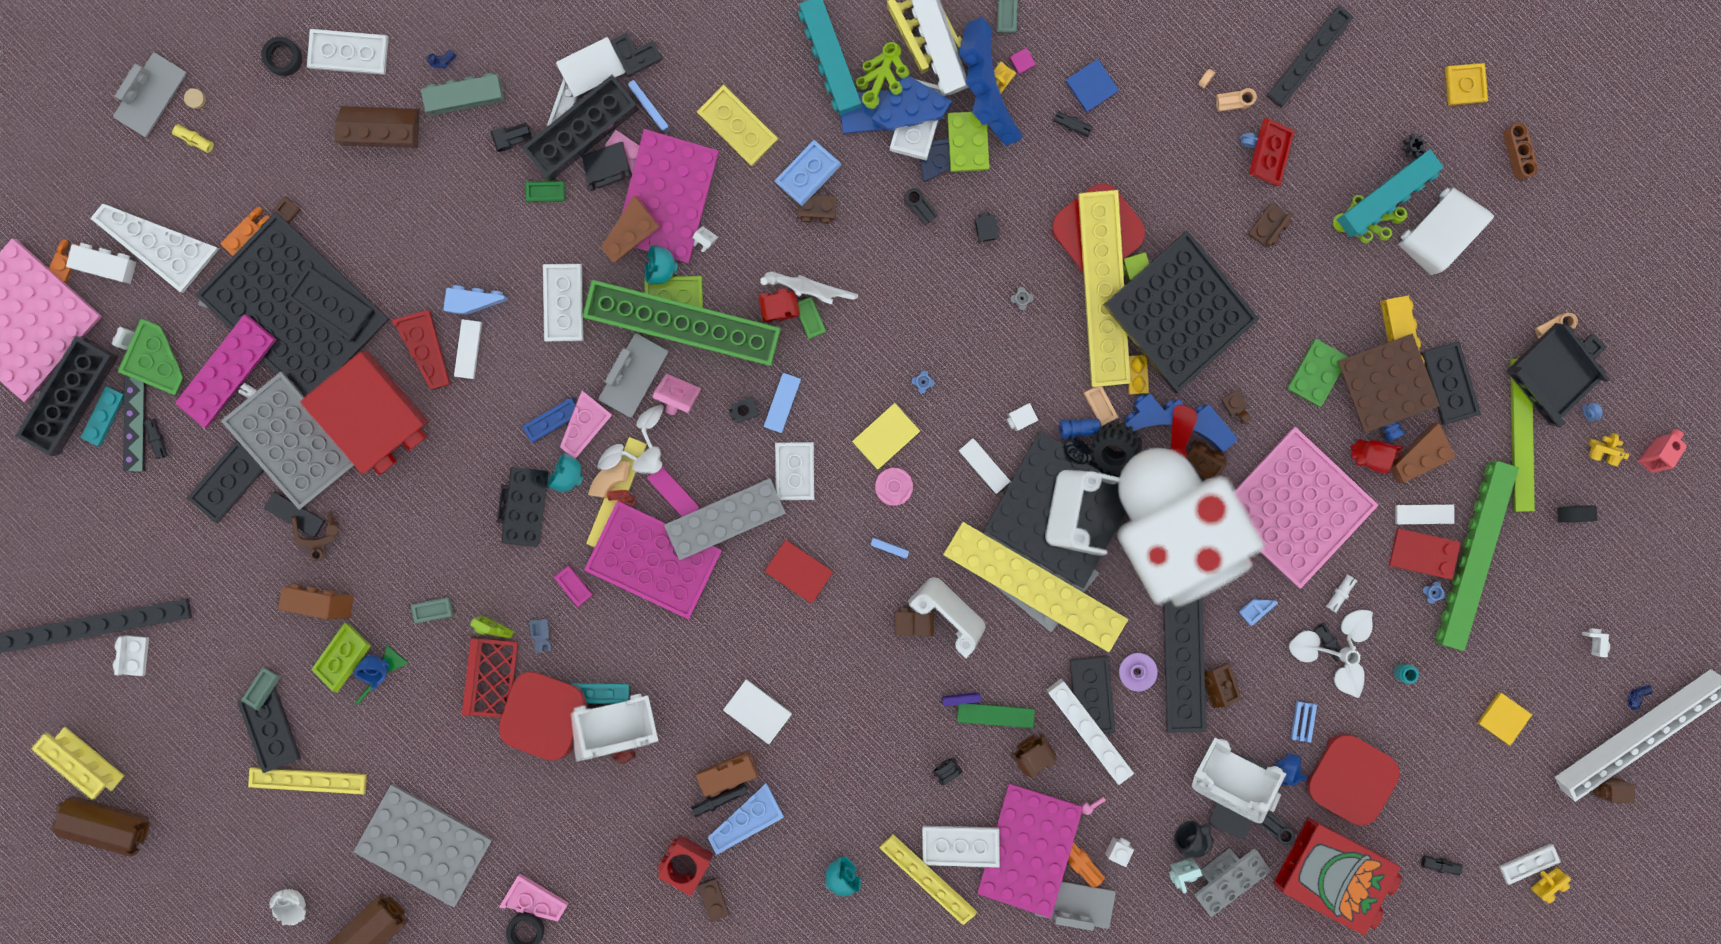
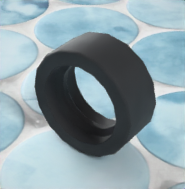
M285 37L271 38L262 48L261 57L263 64L267 69L279 76L294 74L302 64L301 50L294 42ZM281 45L289 47L293 53L290 64L283 68L275 66L271 61L272 52Z
M1597 506L1557 507L1558 522L1597 521Z
M527 912L517 914L509 922L506 929V938L509 944H539L544 935L542 920L535 916V914ZM521 921H529L536 927V936L528 943L519 941L514 935V928Z

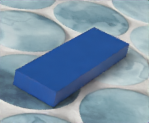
M573 397L522 426L531 443L570 421L576 406Z

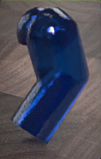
M449 49L443 56L429 54L426 60L433 68H445L453 61L456 55Z
M1646 685L1633 689L1630 692L1628 703L1631 709L1637 710L1640 708L1643 696L1653 693L1651 686Z

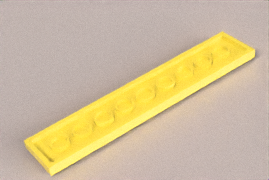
M1118 190L1079 193L1091 386L1130 384L1128 336L1103 306L1108 299L1124 286Z
M964 522L961 523L943 554L1107 652H1110L1129 620Z

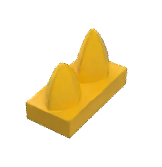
M1144 355L1129 356L1130 384H1128V395L1148 394L1147 358Z

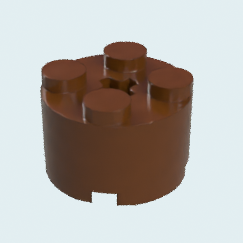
M1038 733L1040 737L1032 735L1024 739L1016 746L1018 750L1015 753L1014 751L1011 752L1012 758L1023 774L1030 778H1035L1040 774L1041 770L1050 768L1056 763L1054 759L1056 753L1042 733Z

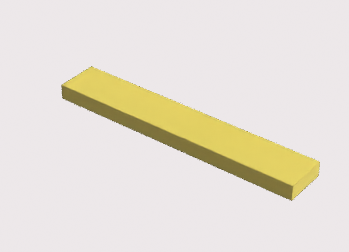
M629 437L624 451L638 458L645 452L648 444ZM622 455L620 461L630 462L627 482L616 484L609 492L608 498H604L586 543L590 546H596L616 502H625L635 477L636 471L633 470L635 460L626 455Z
M251 767L249 769L248 787L365 794L367 774L278 768L263 773L261 767Z
M894 834L880 845L879 848L962 925L976 915L977 911Z

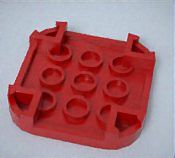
M1103 183L1090 187L1084 193L1113 191L1116 189L1111 185ZM1118 192L1122 259H1124L1143 243L1145 228L1139 217ZM1076 198L1054 218L1052 235L1075 262L1079 271L1083 273L1079 199Z
M539 672L521 674L513 683L499 724L500 737L510 747L551 761L563 759L568 754H571L574 748L572 746L574 739L571 713L575 712L574 708L586 706L587 709L588 707L585 695L581 691L582 689L576 685L565 683Z
M1345 733L1331 737L1327 741L1329 744L1311 776H1307L1306 783L1309 797L1353 824L1359 826L1368 825L1378 817L1395 788L1400 776L1399 767L1390 756L1353 735Z

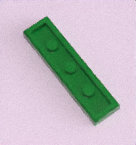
M974 703L959 704L957 722L1034 728L1035 709Z

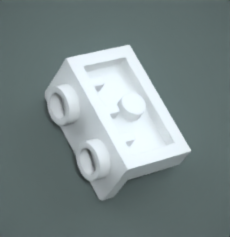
M133 635L118 637L115 642V650L117 652L116 659L113 662L114 675L144 676L146 674L149 637Z

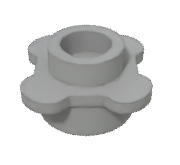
M1019 287L1018 292L1011 296V302L1016 303L1020 310H1025L1026 305L1034 299L1033 295L1029 294L1024 287Z

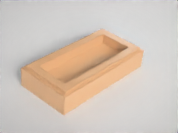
M1102 386L1093 387L1083 393L1095 417L1099 419L1100 426H1104L1119 418Z

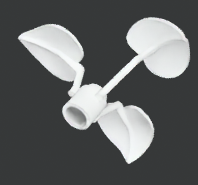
M658 405L649 408L637 420L636 425L639 429L642 428V433L649 447L648 450L637 458L623 451L624 446L622 444H615L602 454L597 468L601 470L611 469L618 464L622 455H626L635 460L633 470L636 472L653 474L659 471L662 467V462L659 460L661 451L658 447H652L646 430L652 428L658 422L664 406Z
M1357 610L1349 613L1343 619L1341 631L1348 635L1347 641L1350 648L1345 647L1340 652H1335L1319 647L1320 638L1316 633L1302 631L1289 643V650L1295 658L1303 662L1315 661L1318 658V650L1338 656L1341 661L1345 662V667L1339 668L1336 671L1334 677L1335 685L1342 692L1359 698L1364 686V670L1359 664L1360 654L1355 651L1356 647L1351 639L1355 642H1362L1368 639L1372 631L1373 612Z

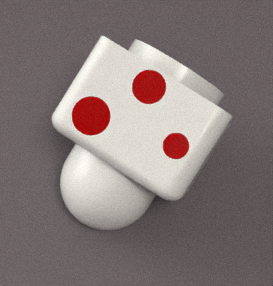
M1153 448L1140 452L1124 467L1119 480V495L1131 520L1119 528L1117 537L1150 597L1156 604L1168 599L1172 600L1174 606L1185 604L1220 587L1252 567L1248 556L1261 550L1265 545L1227 479L1218 477L1201 482L1186 458L1175 451L1164 448Z

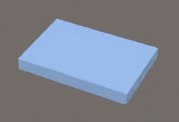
M813 140L777 177L775 183L799 205L803 206L841 166V163Z

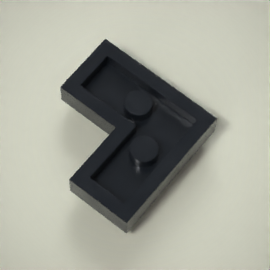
M628 33L610 41L628 77L662 60L653 41L638 49H635Z

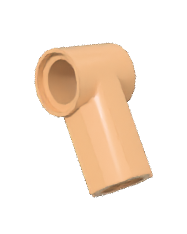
M1250 88L1237 92L1217 94L1216 107L1218 112L1235 109L1246 110L1255 103L1257 95ZM1243 95L1249 96L1250 99H1251V102H1250V103L1244 102V101L1242 100V96H1243Z
M1573 313L1558 314L1555 318L1536 327L1535 333L1539 339L1555 323L1563 324L1564 317L1568 319V325L1574 329L1578 323L1577 317Z

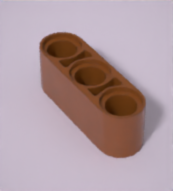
M1521 122L1506 128L1503 136L1513 174L1517 179L1524 180L1537 173L1538 165L1527 126ZM1513 129L1518 132V137L1513 134ZM1518 148L1523 150V155L1519 154ZM1523 166L1527 167L1528 174L1523 171Z

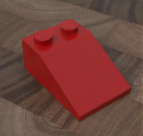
M1397 528L1389 566L1452 580L1461 542Z

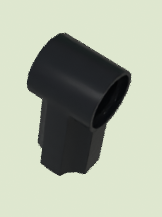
M527 123L511 128H498L490 132L496 152L507 151L513 148V145L532 139Z
M912 188L908 190L904 196L905 204L912 209L924 226L927 225L938 214L926 201L919 189ZM909 194H916L918 202H911L908 197Z
M1269 811L1263 822L1257 823L1283 845H1291L1295 840L1294 832ZM1283 831L1289 832V836L1286 839H1281L1280 837Z

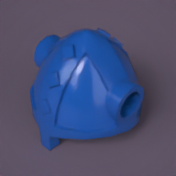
M374 654L367 655L358 663L353 674L363 682L371 684L372 690H376L377 685L386 677L389 663L387 660H382Z
M1287 753L1286 757L1280 759L1274 765L1286 773L1282 785L1295 786L1301 780L1307 781L1308 779L1307 776H1303L1301 773V755Z

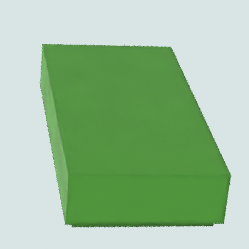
M812 297L799 301L801 314L799 318L808 339L825 333V327Z

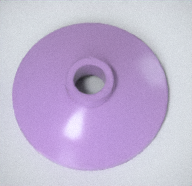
M1133 653L1121 662L1119 677L1128 689L1144 691L1155 683L1157 666L1148 655ZM1135 668L1140 669V673L1138 675L1134 674Z

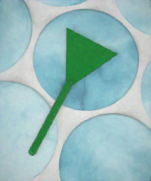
M386 645L383 660H387L389 663V669L386 673L409 664ZM371 684L355 702L356 705H358L363 700V698L368 694V692L372 689Z

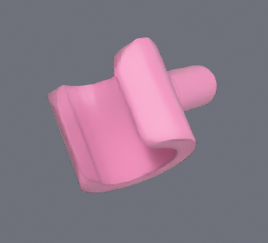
M1102 797L1091 805L1087 802L1082 803V813L1085 815L1091 814L1094 808L1106 801L1105 798Z

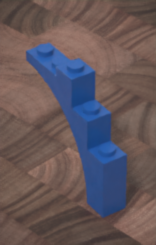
M981 16L966 23L958 54L969 66L965 83L976 96L972 113L982 125L988 124L1002 143L1007 146L1021 140L1023 134L1012 120L1001 97L991 56L993 30Z
M1142 393L1134 400L1136 403L1132 406L1136 413L1131 412L1124 418L1126 420L1125 423L1127 427L1132 426L1133 431L1153 425L1172 426L1174 408L1179 404L1184 405V403L1180 399H1171L1164 404L1165 409H1163L1150 393L1146 395ZM1200 404L1194 409L1198 419L1193 432L1209 441L1218 451L1224 452L1239 440L1209 404L1204 406Z

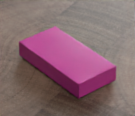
M570 565L554 577L577 607L594 595Z

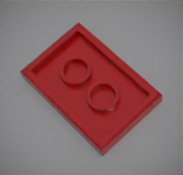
M1264 118L1249 175L1274 186H1280L1295 131L1269 118Z
M787 540L784 541L764 571L810 603H813L833 573L832 570Z

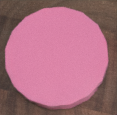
M889 468L878 475L875 482V491L882 502L888 505H900L910 498L913 492V482L906 471L900 468Z

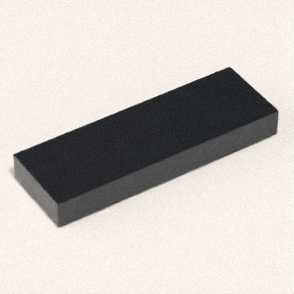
M277 492L272 493L264 507L265 510L292 524V516L297 515L298 528L313 537L317 536L325 522L324 519L305 508L299 510L291 500Z

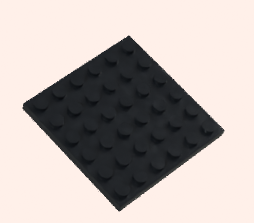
M1188 230L1182 233L1103 304L1174 393H1179L1259 319Z
M1039 431L983 531L1084 588L1101 556L1052 546L1045 539L1056 478L1064 470L1088 471L1120 477L1112 475L1109 471L1107 473L1103 472V469H1099L1093 461L1089 463L1076 461L1068 454L1064 444ZM1101 482L1099 488L1095 491L1083 490L1076 528L1083 529L1089 534L1090 541L1088 547L1105 550L1126 513L1119 495V483L1108 484Z

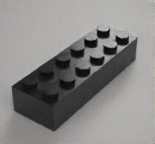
M610 75L526 143L522 149L549 181H552L637 112L639 108L617 79Z
M75 336L15 436L49 456H59L118 359V356L86 337Z

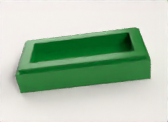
M564 181L525 182L526 202L565 201Z

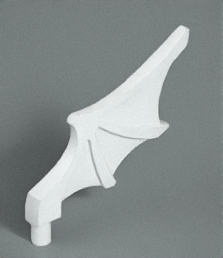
M768 272L760 280L763 285L768 283L772 285L777 283L783 284L793 289L795 294L799 296L801 294L813 295L829 304L833 302L832 297L858 298L856 293L831 287L798 275V277H788L779 273Z

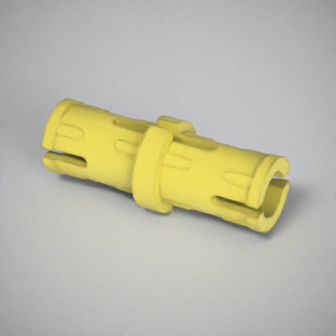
M180 124L173 128L172 134L186 141L188 145L198 147L206 153H210L213 149L214 143L200 136L198 132L190 131Z

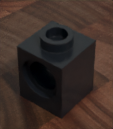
M989 212L979 214L978 218L974 220L978 243L997 240L999 235L995 214L990 215Z
M753 397L731 404L732 409L729 410L732 420H736L737 423L760 416ZM742 405L749 408L746 416H740L738 413V409Z

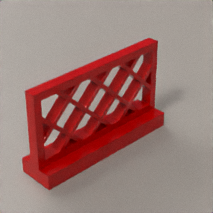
M471 636L462 716L502 717L503 713H497L493 706L501 700L505 705L507 703L504 697L507 696L508 700L513 685L517 641ZM482 643H490L495 650L486 656L482 651ZM504 645L513 646V653L506 658L499 649ZM498 652L504 660L495 667L488 658ZM484 661H487L493 668L486 675L479 670L480 665ZM506 662L511 671L503 677L497 668ZM496 671L501 680L492 685L486 677ZM484 679L491 688L481 694L477 689V684ZM504 681L509 688L508 692L501 696L495 687ZM491 690L499 697L493 704H490L484 697ZM481 698L489 706L484 711H474L475 703Z

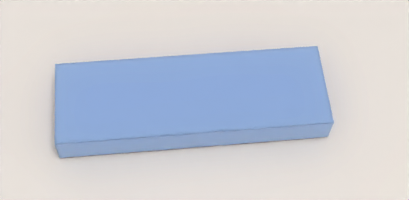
M632 80L628 83L630 90L661 131L665 134L670 131L667 123L636 82Z
M786 373L782 374L764 427L782 433L801 379Z

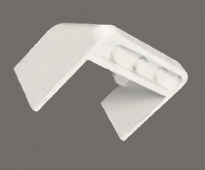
M1061 471L1056 478L1045 534L1047 543L1052 546L1088 554L1107 555L1106 550L1088 547L1090 541L1089 534L1083 529L1076 528L1083 490L1095 491L1099 488L1101 482L1116 484L1119 483L1120 478L1088 471Z

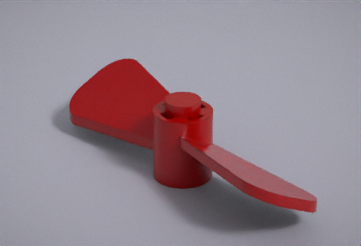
M1179 404L1173 410L1170 450L1179 453L1187 459L1185 448L1196 425L1198 416L1193 408Z

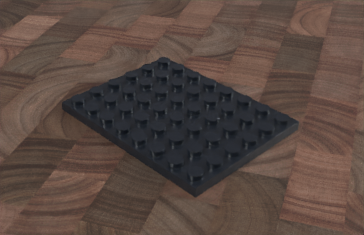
M277 212L264 223L195 295L231 330L243 315H249L277 340L262 360L277 374L283 371L305 397L348 363L389 321L372 302ZM307 266L312 267L373 309V312L352 342L286 298Z

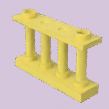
M896 0L887 1V8L922 75L928 72L929 64L933 59L928 54H923L920 49L922 44L926 43L925 37H914L911 32L913 27L920 24L919 20L916 18L905 20L902 14L904 10L912 7L913 3L909 0L902 3H897ZM945 14L957 50L959 52L962 38L960 36L957 37L947 15Z
M64 727L55 738L49 733H45L32 748L36 754L92 800L105 787L113 791L125 776L67 727Z

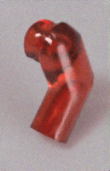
M627 490L607 492L609 501L619 500L628 506H633L636 503V498Z
M633 749L611 754L613 760L618 764H624L636 757Z

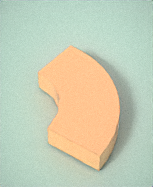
M620 461L611 469L601 470L593 480L588 495L608 498L609 492L616 484L627 482L630 462Z

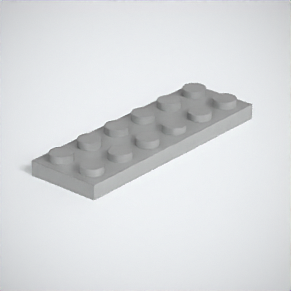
M769 478L664 526L679 560H682L786 513Z

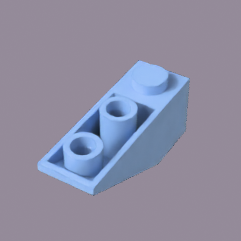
M453 285V288H446L443 311L468 315L508 300V297L503 296V292L491 290V294L483 293V289L472 288V291L464 290L465 287Z

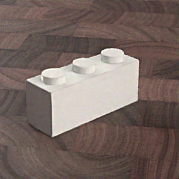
M80 243V246L72 244L66 267L131 284L136 261L129 260V255L118 253L117 256L111 255L110 250L99 248L98 251L92 250L93 246Z

